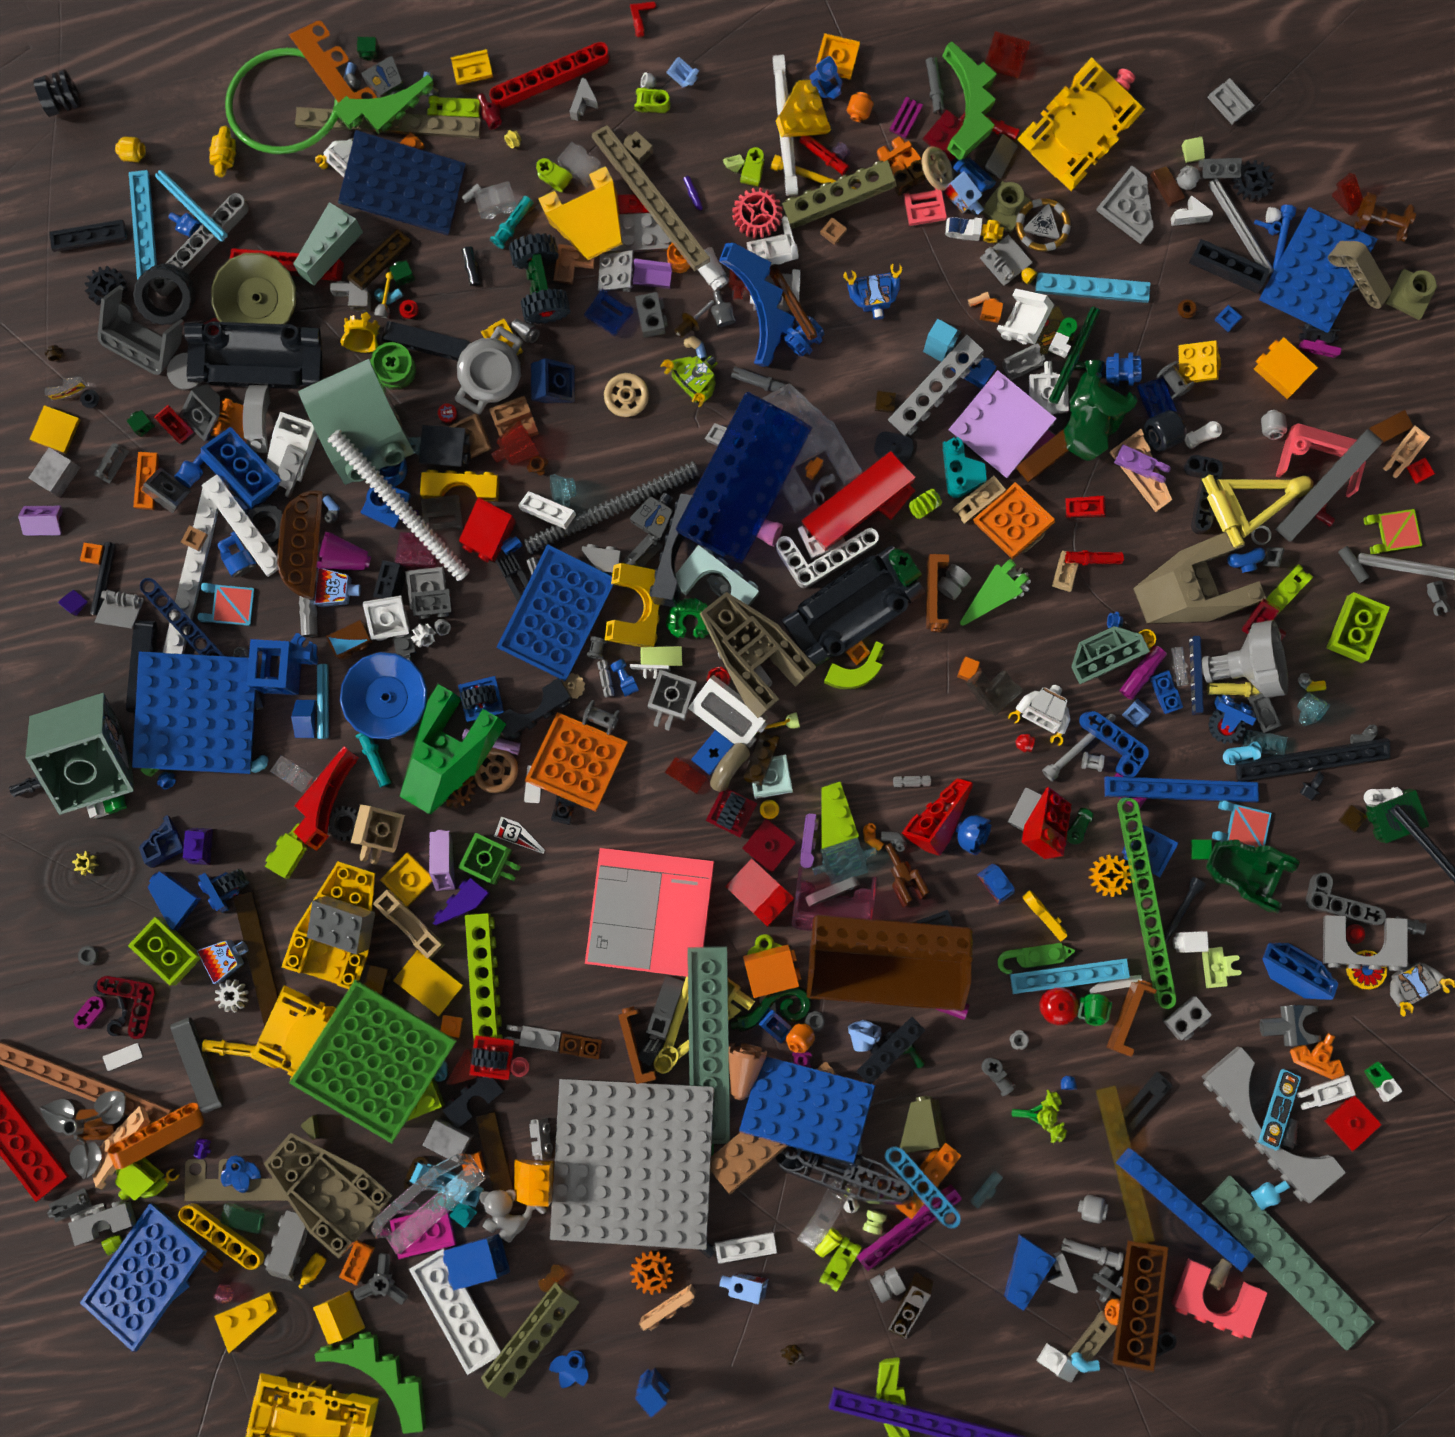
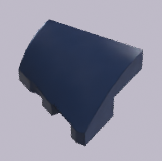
M168 815L163 818L165 821L157 830L154 829L150 833V837L139 846L144 864L151 868L182 853L184 849L177 829Z

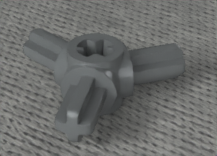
M381 1253L379 1255L378 1270L374 1272V1277L369 1279L368 1284L354 1290V1296L358 1301L372 1294L375 1296L381 1294L384 1297L388 1295L400 1305L406 1301L408 1295L394 1285L395 1281L392 1280V1273H389L390 1254ZM381 1279H383V1283H386L383 1288L378 1283Z

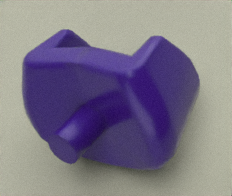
M199 1138L195 1143L194 1156L201 1160L205 1159L207 1154L211 1153L209 1149L211 1141Z

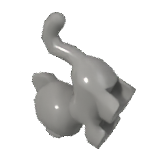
M512 1189L507 1191H482L479 1196L481 1203L484 1205L485 1212L493 1217L486 1219L482 1225L483 1228L491 1233H494L499 1228L500 1238L507 1242H511L526 1227L533 1210H538L540 1214L546 1213L547 1210L545 1206H527L523 1216L510 1215L509 1212L516 1199V1191Z

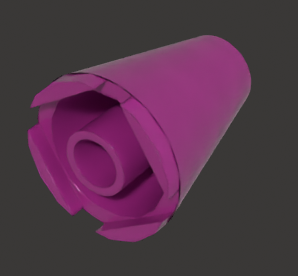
M325 531L317 568L364 570L365 567H369L371 556H368V551Z

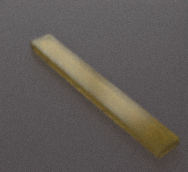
M1116 1086L1097 1089L1095 1091L1133 1241L1139 1243L1153 1242L1155 1240L1141 1184L1116 1164L1122 1154L1128 1148L1131 1149Z

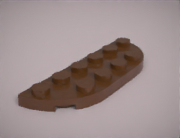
M308 491L294 498L286 506L280 522L277 567L280 577L291 591L310 600H313L315 591L323 491Z

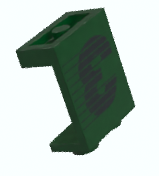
M1406 789L1402 791L1403 794L1377 805H1366L1367 818L1372 822L1374 837L1379 842L1389 843L1411 834L1391 812V808L1396 804L1401 805L1422 829L1429 827L1416 790Z

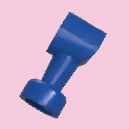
M624 659L610 665L613 672H618L621 680L620 686L625 697L639 691L633 676L629 677L624 669L627 666Z

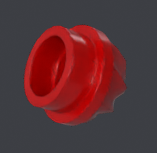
M1021 734L1015 741L1017 748L1024 753L1026 751L1031 752L1035 737H1031L1030 734Z

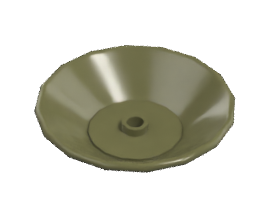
M244 253L229 259L218 270L211 286V304L220 322L287 324L296 306V287L290 272L277 259L263 253ZM256 295L260 296V299L258 301L254 300V297Z

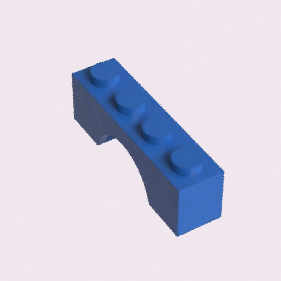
M656 1368L651 1371L647 1369L640 1376L641 1379L637 1385L638 1388L636 1389L637 1393L635 1399L650 1417L667 1404L668 1399L665 1394L670 1390V1385Z

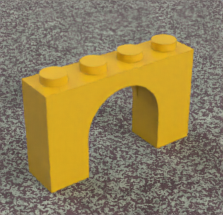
M624 563L613 566L611 584L636 590L643 600L644 610L641 618L636 623L618 620L608 621L605 641L637 647H654L657 641L656 627L659 623L658 610L660 605L654 604L649 591L655 582V570Z

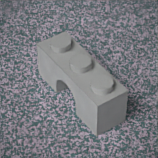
M123 1200L111 1204L112 1208L106 1210L104 1206L92 1210L93 1214L86 1216V1213L74 1216V1221L68 1223L74 1245L76 1246L100 1237L98 1224L101 1220L107 1221L110 1224L113 1233L135 1225L137 1221L131 1201L126 1203Z

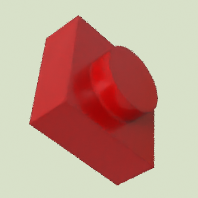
M1426 457L1407 467L1415 484L1435 474Z

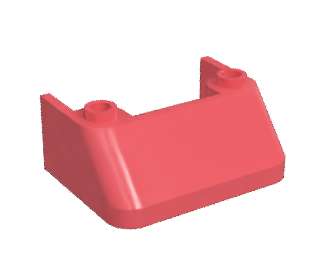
M1295 424L1288 430L1276 477L1280 478L1287 471L1292 454L1303 455L1311 448L1342 457L1355 443L1356 439L1303 424ZM1366 461L1351 476L1346 497H1351L1359 490Z

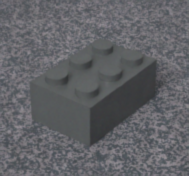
M328 896L312 901L307 938L357 955L369 950L375 912Z

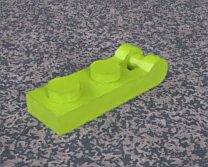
M428 97L430 108L427 111V115L480 118L481 104L478 99ZM437 106H442V110H438Z
M1300 564L1266 598L1269 602L1280 607L1279 613L1313 578L1310 573L1307 574L1302 570L1303 567ZM1296 575L1302 579L1299 583L1293 579Z

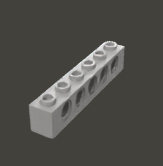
M966 335L894 412L888 421L904 436L908 434L911 436L918 428L916 425L921 420L924 422L931 415L929 411L934 406L937 408L944 401L943 396L947 392L951 393L957 387L956 382L960 378L964 379L970 373L969 368L973 364L977 365L984 356L982 354L984 350ZM962 354L969 356V361L965 364H961L958 361L959 356ZM953 368L956 371L953 378L945 376L947 369ZM939 382L943 385L940 392L932 390L934 383ZM928 397L929 404L927 406H920V398ZM915 411L916 418L912 421L907 420V412Z

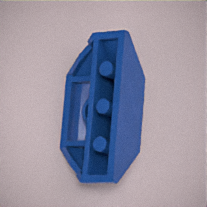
M1269 943L1267 945L1262 960L1270 979L1305 999L1332 1000L1334 998L1339 983L1336 979H1333L1331 973L1322 962L1289 943Z

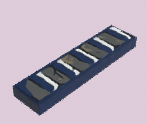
M1193 636L1189 639L1192 715H1199L1204 712L1201 637Z

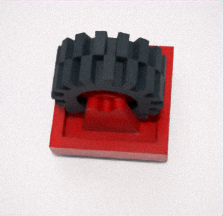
M475 1035L469 1075L509 1080L515 1040Z

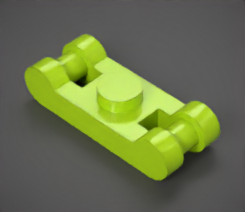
M844 1236L819 1282L830 1285L831 1289L837 1292L862 1246L857 1243L856 1245L853 1244L849 1238ZM845 1248L851 1251L849 1256L843 1253ZM832 1271L838 1274L836 1279L830 1277Z

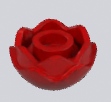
M717 667L708 672L707 682L714 675L717 678L720 677L721 681L729 686L731 676L725 668Z

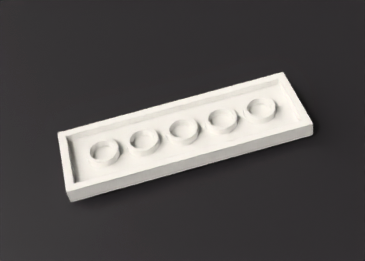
M445 1248L409 1270L468 1375L497 1358L502 1350L467 1287L453 1291L452 1286H450L448 1282V1269L443 1262V1251H445Z

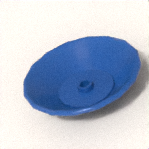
M378 652L363 657L349 669L341 684L340 704L344 717L356 731L370 738L391 739L407 733L419 722L426 708L428 690L423 674L412 661L396 653ZM385 694L389 695V699L387 701L383 700V696Z

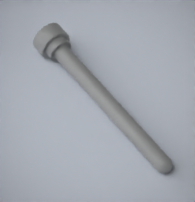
M1109 714L1106 719L1113 722L1116 716ZM1088 733L1055 764L1047 765L1042 770L1044 775L1053 782L1058 777L1059 770L1096 737Z

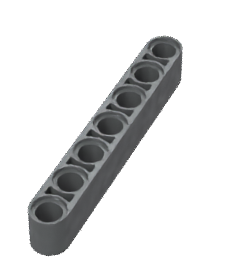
M1368 428L1275 530L1291 542L1381 445L1383 440Z

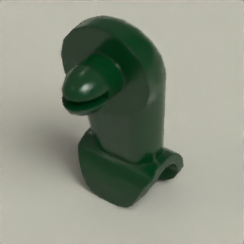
M1087 808L1079 809L1077 818L1067 831V839L1071 844L1076 845L1083 841L1089 822L1093 820L1094 814Z

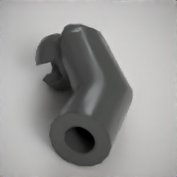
M881 831V841H890L898 852L905 851L907 843L900 833Z

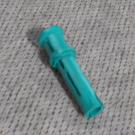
M523 196L506 222L501 223L496 234L490 237L494 245L504 249L506 241L510 236L514 235L515 227L534 204L529 197Z
M362 733L357 734L356 738L359 739L363 748L362 753L367 755L379 787L382 788L391 784L378 753V744H375L373 738Z

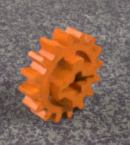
M650 1250L649 1255L643 1251L642 1258L636 1256L635 1259L638 1263H632L631 1267L635 1270L630 1271V1275H635L631 1282L638 1283L636 1286L637 1290L642 1287L643 1294L650 1290V1294L653 1295L654 1290L661 1293V1287L667 1289L666 1281L671 1282L672 1278L668 1275L673 1274V1270L668 1269L672 1263L665 1262L666 1255L660 1257V1251L654 1255L653 1250ZM648 1259H653L651 1263L641 1264ZM659 1262L663 1265L665 1273L660 1270ZM651 1268H654V1273L656 1274H653L651 1277L646 1270L650 1271ZM638 1272L643 1274L644 1282L640 1279ZM656 1280L661 1281L656 1285H651Z

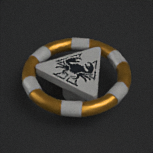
M1039 198L1028 202L1020 210L1016 220V230L1019 238L1027 247L1036 251L1047 252L1058 248L1068 238L1071 228L1070 217L1066 209L1060 203L1047 198ZM1045 205L1023 229L1026 213L1032 208ZM1051 207L1062 216L1064 222L1060 237ZM1025 232L1040 237L1056 239V241L1038 244L1033 242Z

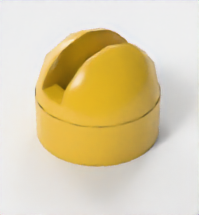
M1025 268L1021 273V278L1028 285L1034 280L1037 272L1032 268Z

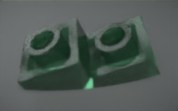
M225 1203L220 1223L259 1234L261 1233L265 1214L252 1208L244 1209L232 1203Z

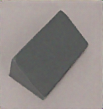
M1002 134L985 166V171L1002 178L1018 145Z

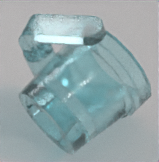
M550 475V489L553 502L569 507V498L576 496L574 479Z
M1309 692L1306 693L1297 705V708L1301 711L1299 722L1302 726H1307L1321 721L1328 711L1330 703Z

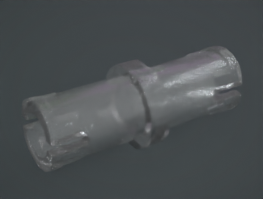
M1183 647L1171 648L1174 663L1172 669L1175 670L1177 687L1189 685L1186 669L1188 664L1185 663Z

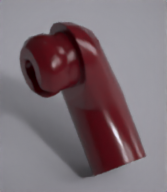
M1326 503L1315 517L1331 526L1335 518L1326 513Z

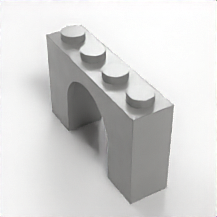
M1325 915L1323 917V964H1328V968H1340V965H1348V969H1361V966H1369V970H1381V967H1389V971H1402V968L1407 967V919L1386 918L1384 921V944L1382 949L1374 956L1365 957L1354 953L1346 942V916Z

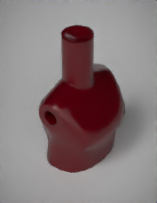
M484 93L479 94L477 98L482 106V117L487 122L489 130L498 128L502 123L499 108L493 103L488 102Z

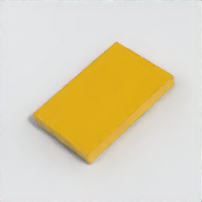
M419 950L413 954L393 980L438 1017L464 986L431 959H427Z

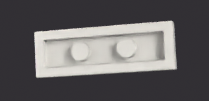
M529 491L518 505L520 510L564 529L569 526L576 516L574 510Z
M773 1232L715 1242L718 1263L777 1253Z

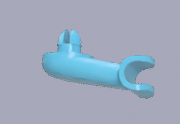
M1255 741L1250 746L1229 748L1224 752L1223 760L1229 765H1235V762L1250 758L1256 760L1261 757L1262 747L1259 742Z

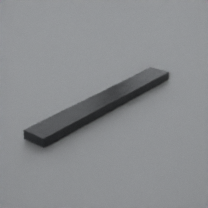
M1385 738L1263 757L1256 760L1235 762L1237 782L1389 759L1390 740Z

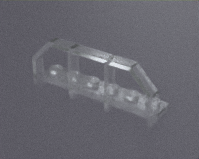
M456 1154L433 1166L375 1218L371 1231L376 1238H386L395 1253L401 1254L483 1182L486 1177L470 1154ZM459 1165H468L446 1186L442 1180H435L440 1175ZM423 1190H440L421 1208H419L416 1202H410ZM397 1213H414L392 1233L388 1227H383Z

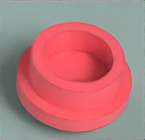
M523 1057L513 1059L511 1073L516 1077L525 1076L530 1068L529 1062Z

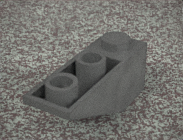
M670 976L665 977L647 1033L666 1038L684 981Z

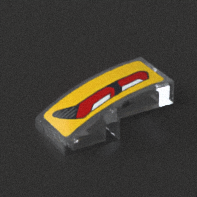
M82 377L63 379V386L44 388L45 396L51 401L66 398L83 390L88 386V382Z

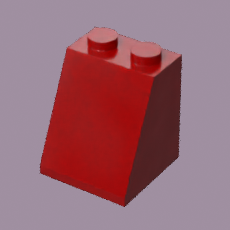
M478 497L459 539V542L463 545L461 548L469 553H472V551L478 553V557L485 562L489 560L495 562L502 550L503 542L508 539L516 525L513 516Z

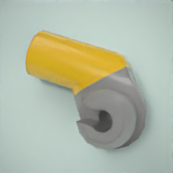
M1302 673L1298 678L1299 685L1308 692L1326 690L1325 681L1313 682L1307 673Z

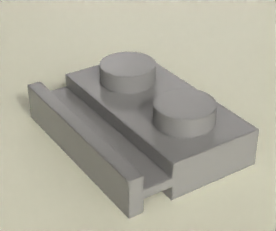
M1230 78L1208 96L1209 100L1232 125L1254 107V104Z

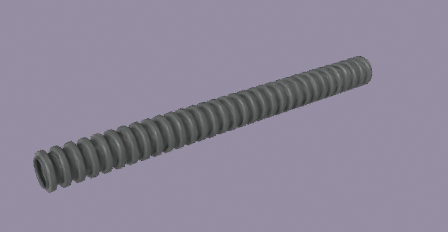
M691 461V464L688 465L687 463L685 467L680 466V469L676 468L674 472L669 471V474L665 473L663 477L658 476L659 479L657 480L654 478L652 482L648 481L646 485L643 483L641 487L637 486V489L633 488L631 492L626 491V494L622 493L620 497L615 496V499L611 498L609 502L605 501L603 505L600 503V506H594V509L589 508V511H583V514L579 513L566 529L559 526H551V529L546 528V531H540V534L535 533V536L532 537L531 535L529 539L525 538L524 543L528 552L533 554V551L536 550L537 552L539 548L544 549V546H547V544H555L554 541L559 542L561 538L565 539L567 535L570 537L572 533L576 534L578 530L581 532V529H587V526L591 527L593 523L598 524V521L602 522L604 518L609 519L608 516L613 517L615 513L619 514V511L624 512V509H630V506L635 507L636 503L641 504V501L645 502L649 497H656L658 493L662 494V491L667 492V489H673V486L678 487V484L681 483L682 485L684 481L688 482L690 478L693 480L695 476L699 477L700 472L696 463Z

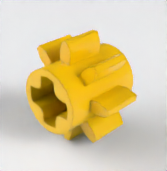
M988 220L986 224H982L980 236H984L983 240L985 242L996 243L998 239H1002L1004 227H1000L1001 223L999 221Z

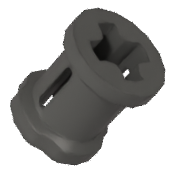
M591 637L592 643L587 656L603 660L604 656L602 654L607 641L602 638Z

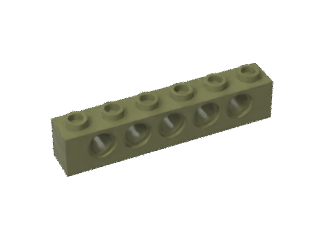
M882 160L874 163L872 167L867 169L861 168L850 176H841L838 181L833 183H824L821 185V188L807 190L799 197H790L782 205L789 224L794 229L895 188L897 185L888 160ZM872 176L879 177L875 182L869 181ZM855 183L861 184L858 189H852ZM838 190L843 191L841 196H835L834 194ZM819 198H826L824 203H817ZM804 204H807L808 208L804 211H801L800 207Z
M557 1282L553 1284L481 1377L487 1389L503 1398L512 1391L518 1380L526 1373L528 1367L538 1357L546 1344L550 1342L553 1335L579 1303L570 1290Z

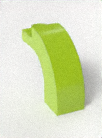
M876 641L867 662L860 668L850 670L832 663L824 683L834 688L845 690L866 685L878 674L882 667V664L876 662V660L880 661L885 651L881 649L883 644Z

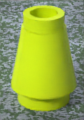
M832 1227L826 1230L815 1248V1252L824 1258L825 1255L841 1244L842 1235Z

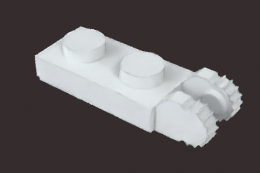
M1349 1075L1296 1093L1297 1097L1301 1098L1313 1094L1315 1099L1314 1101L1301 1104V1109L1322 1106L1356 1095Z

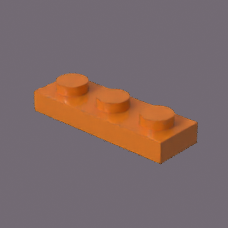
M138 452L133 506L135 509L154 510L155 500L143 492L142 487L158 470V453Z

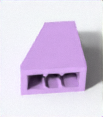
M445 830L430 832L429 874L436 891L455 889L452 838L450 832Z

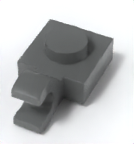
M1442 580L1427 584L1428 596L1432 599L1433 603L1436 602L1433 608L1434 614L1436 616L1442 615L1441 607H1443L1445 613L1450 612L1451 608L1446 601L1448 596Z
M408 634L400 638L394 637L396 654L412 661L411 655L416 654L415 643L411 639L413 635Z

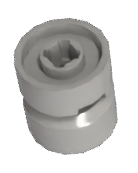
M951 564L945 572L946 577H941L937 582V589L948 598L955 600L961 593V587L965 588L971 577L959 566Z
M895 1267L885 1271L884 1276L879 1274L870 1279L881 1303L891 1299L892 1294L899 1295L906 1291Z

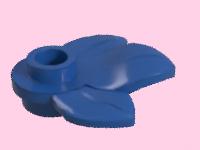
M234 1155L226 1162V1169L221 1174V1182L224 1187L232 1184L238 1192L246 1193L249 1188L250 1179L260 1178L261 1173L254 1163L246 1162L243 1157ZM232 1164H238L239 1168H234Z
M578 1350L569 1352L567 1356L560 1355L556 1357L549 1367L550 1371L559 1373L561 1388L569 1387L575 1381L584 1386L588 1379V1371L584 1366L585 1356ZM577 1357L579 1359V1363H573L572 1358Z

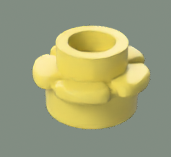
M509 130L508 134L504 136L506 143L512 149L519 147L520 135L516 131Z

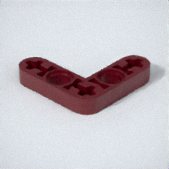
M101 977L97 982V988L100 992L134 999L128 1034L133 1039L142 1038L147 1032L155 996L154 986L147 982L120 977ZM106 979H109L110 984H116V980L120 981L117 985V992H114V987H108L105 990L101 983L105 982ZM125 982L130 983L132 986V990L128 994L121 991V985ZM146 986L151 991V994H148L145 1000H149V1004L138 1002V998L140 1000L143 999L144 994L141 993V989H145ZM140 1005L147 1008V1014L143 1017L138 1016L136 1013V1009ZM134 1018L138 1020H145V1023H140L139 1028L142 1029L143 1032L138 1033V1036H136L135 1032L132 1031V1028H135L138 1022H134Z

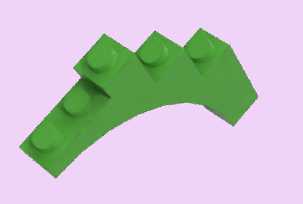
M951 41L946 46L942 57L952 66L964 90L966 110L963 125L951 139L947 149L958 160H961L990 136L995 126L985 115L992 109L996 100L986 89L992 85L997 74L984 62L978 66L959 46H956Z
M371 1332L360 1333L359 1337L353 1340L354 1345L351 1342L340 1344V1347L333 1348L332 1345L321 1346L320 1350L315 1353L316 1362L332 1361L347 1364L362 1370L374 1378L393 1401L400 1417L403 1434L421 1432L425 1429L426 1420L421 1378L406 1376L401 1380L399 1356L393 1357V1354H385L379 1358L377 1334L371 1335Z

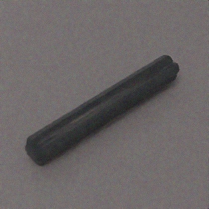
M105 542L90 612L92 615H98L104 601L101 598V594L108 587L116 544L113 542Z

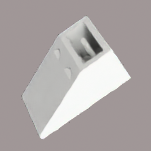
M280 412L273 430L266 465L274 473L277 474L287 446L292 444L307 452L297 481L301 482L318 438L312 423Z

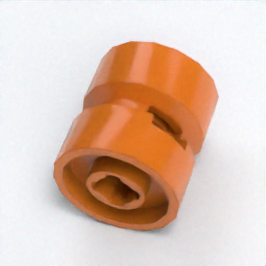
M671 243L667 249L668 263L672 264L674 272H686L691 266L675 245Z

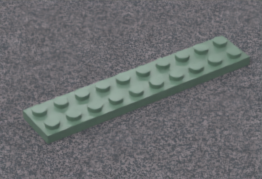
M727 946L688 947L690 1086L714 1087L712 1144H727L730 1141Z
M1228 1176L1202 1203L1346 1351L1375 1323L1265 1210L1262 1211L1256 1201L1231 1176Z

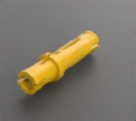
M204 1039L202 1052H214L222 1056L230 1054L251 1057L256 1046L229 1043L227 1040L220 1042Z

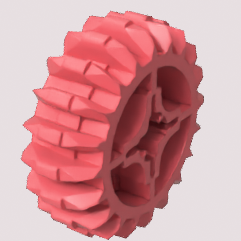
M752 188V193L746 190L745 196L739 195L740 201H735L736 207L733 208V220L736 221L735 226L740 227L741 233L746 231L747 237L751 233L754 239L757 237V234H760V238H764V233L770 236V230L775 232L777 230L776 226L781 224L779 219L783 217V214L780 213L783 208L779 206L780 200H775V194L769 196V190L763 193L762 188H759V192H755V188ZM765 204L772 209L773 215H770L765 210ZM761 209V214L755 216V212L757 214V211ZM743 211L751 217L750 223L744 219Z

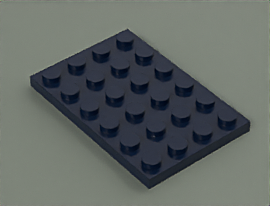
M355 130L338 203L448 235L465 163Z

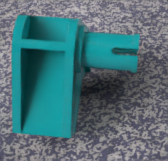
M959 437L943 441L947 491L951 497L960 498L979 488L987 481L985 463L965 457L963 440Z

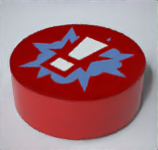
M443 404L438 409V417L444 423H452L457 418V410L452 404Z

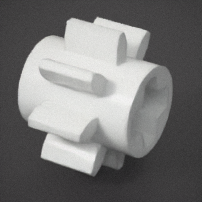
M419 624L412 630L414 636L411 639L419 648L422 645L429 647L435 641L433 635L436 632L429 624L425 626Z

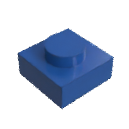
M515 536L514 538L506 539L501 549L507 555L510 552L514 553L523 545Z

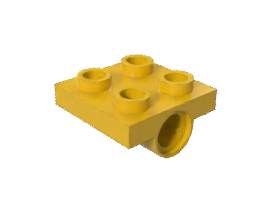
M1217 341L1179 345V373L1187 383L1219 379L1221 359L1218 353Z

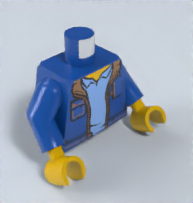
M893 264L891 265L892 276L891 273L856 278V273L851 270L853 275L848 279L847 273H844V278L848 281L847 287L850 298L858 307H862L864 312L872 311L874 320L884 318L883 309L890 308V304L895 301L900 290L899 274L902 272L901 264H899L900 268L898 271H894Z

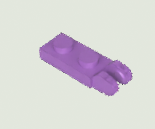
M1124 444L1121 446L1114 461L1119 466L1164 483L1166 478L1161 474L1153 472L1154 467L1164 472H1169L1171 469L1169 465L1158 462V460Z
M807 814L805 818L800 864L804 868L811 867L814 861L811 849L814 850L816 845V838H813L814 830L817 831L818 828L816 814Z

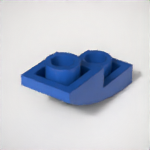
M1166 670L1152 675L1150 680L1164 714L1183 708L1178 690L1174 687L1170 671Z

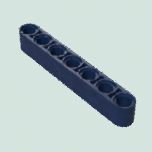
M145 578L140 582L141 592L199 655L212 656L213 654L224 656L154 579ZM148 583H153L155 586L151 592L145 591V586ZM160 598H167L168 602L165 606L161 607L158 605ZM173 612H180L181 617L179 620H171ZM193 626L194 632L191 635L184 634L185 627ZM206 640V648L198 649V641Z

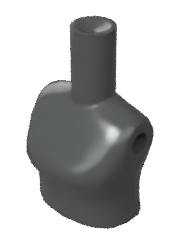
M715 291L713 294L716 305L711 307V312L716 319L717 327L735 323L732 304L724 302L721 292Z

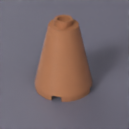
M736 1043L729 1044L728 1048L730 1094L737 1100H744L750 1095L751 1089L767 1057V1051L762 1052L761 1047L741 1043V1047H735Z

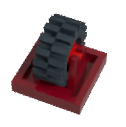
M727 789L719 793L705 821L741 838L757 803Z

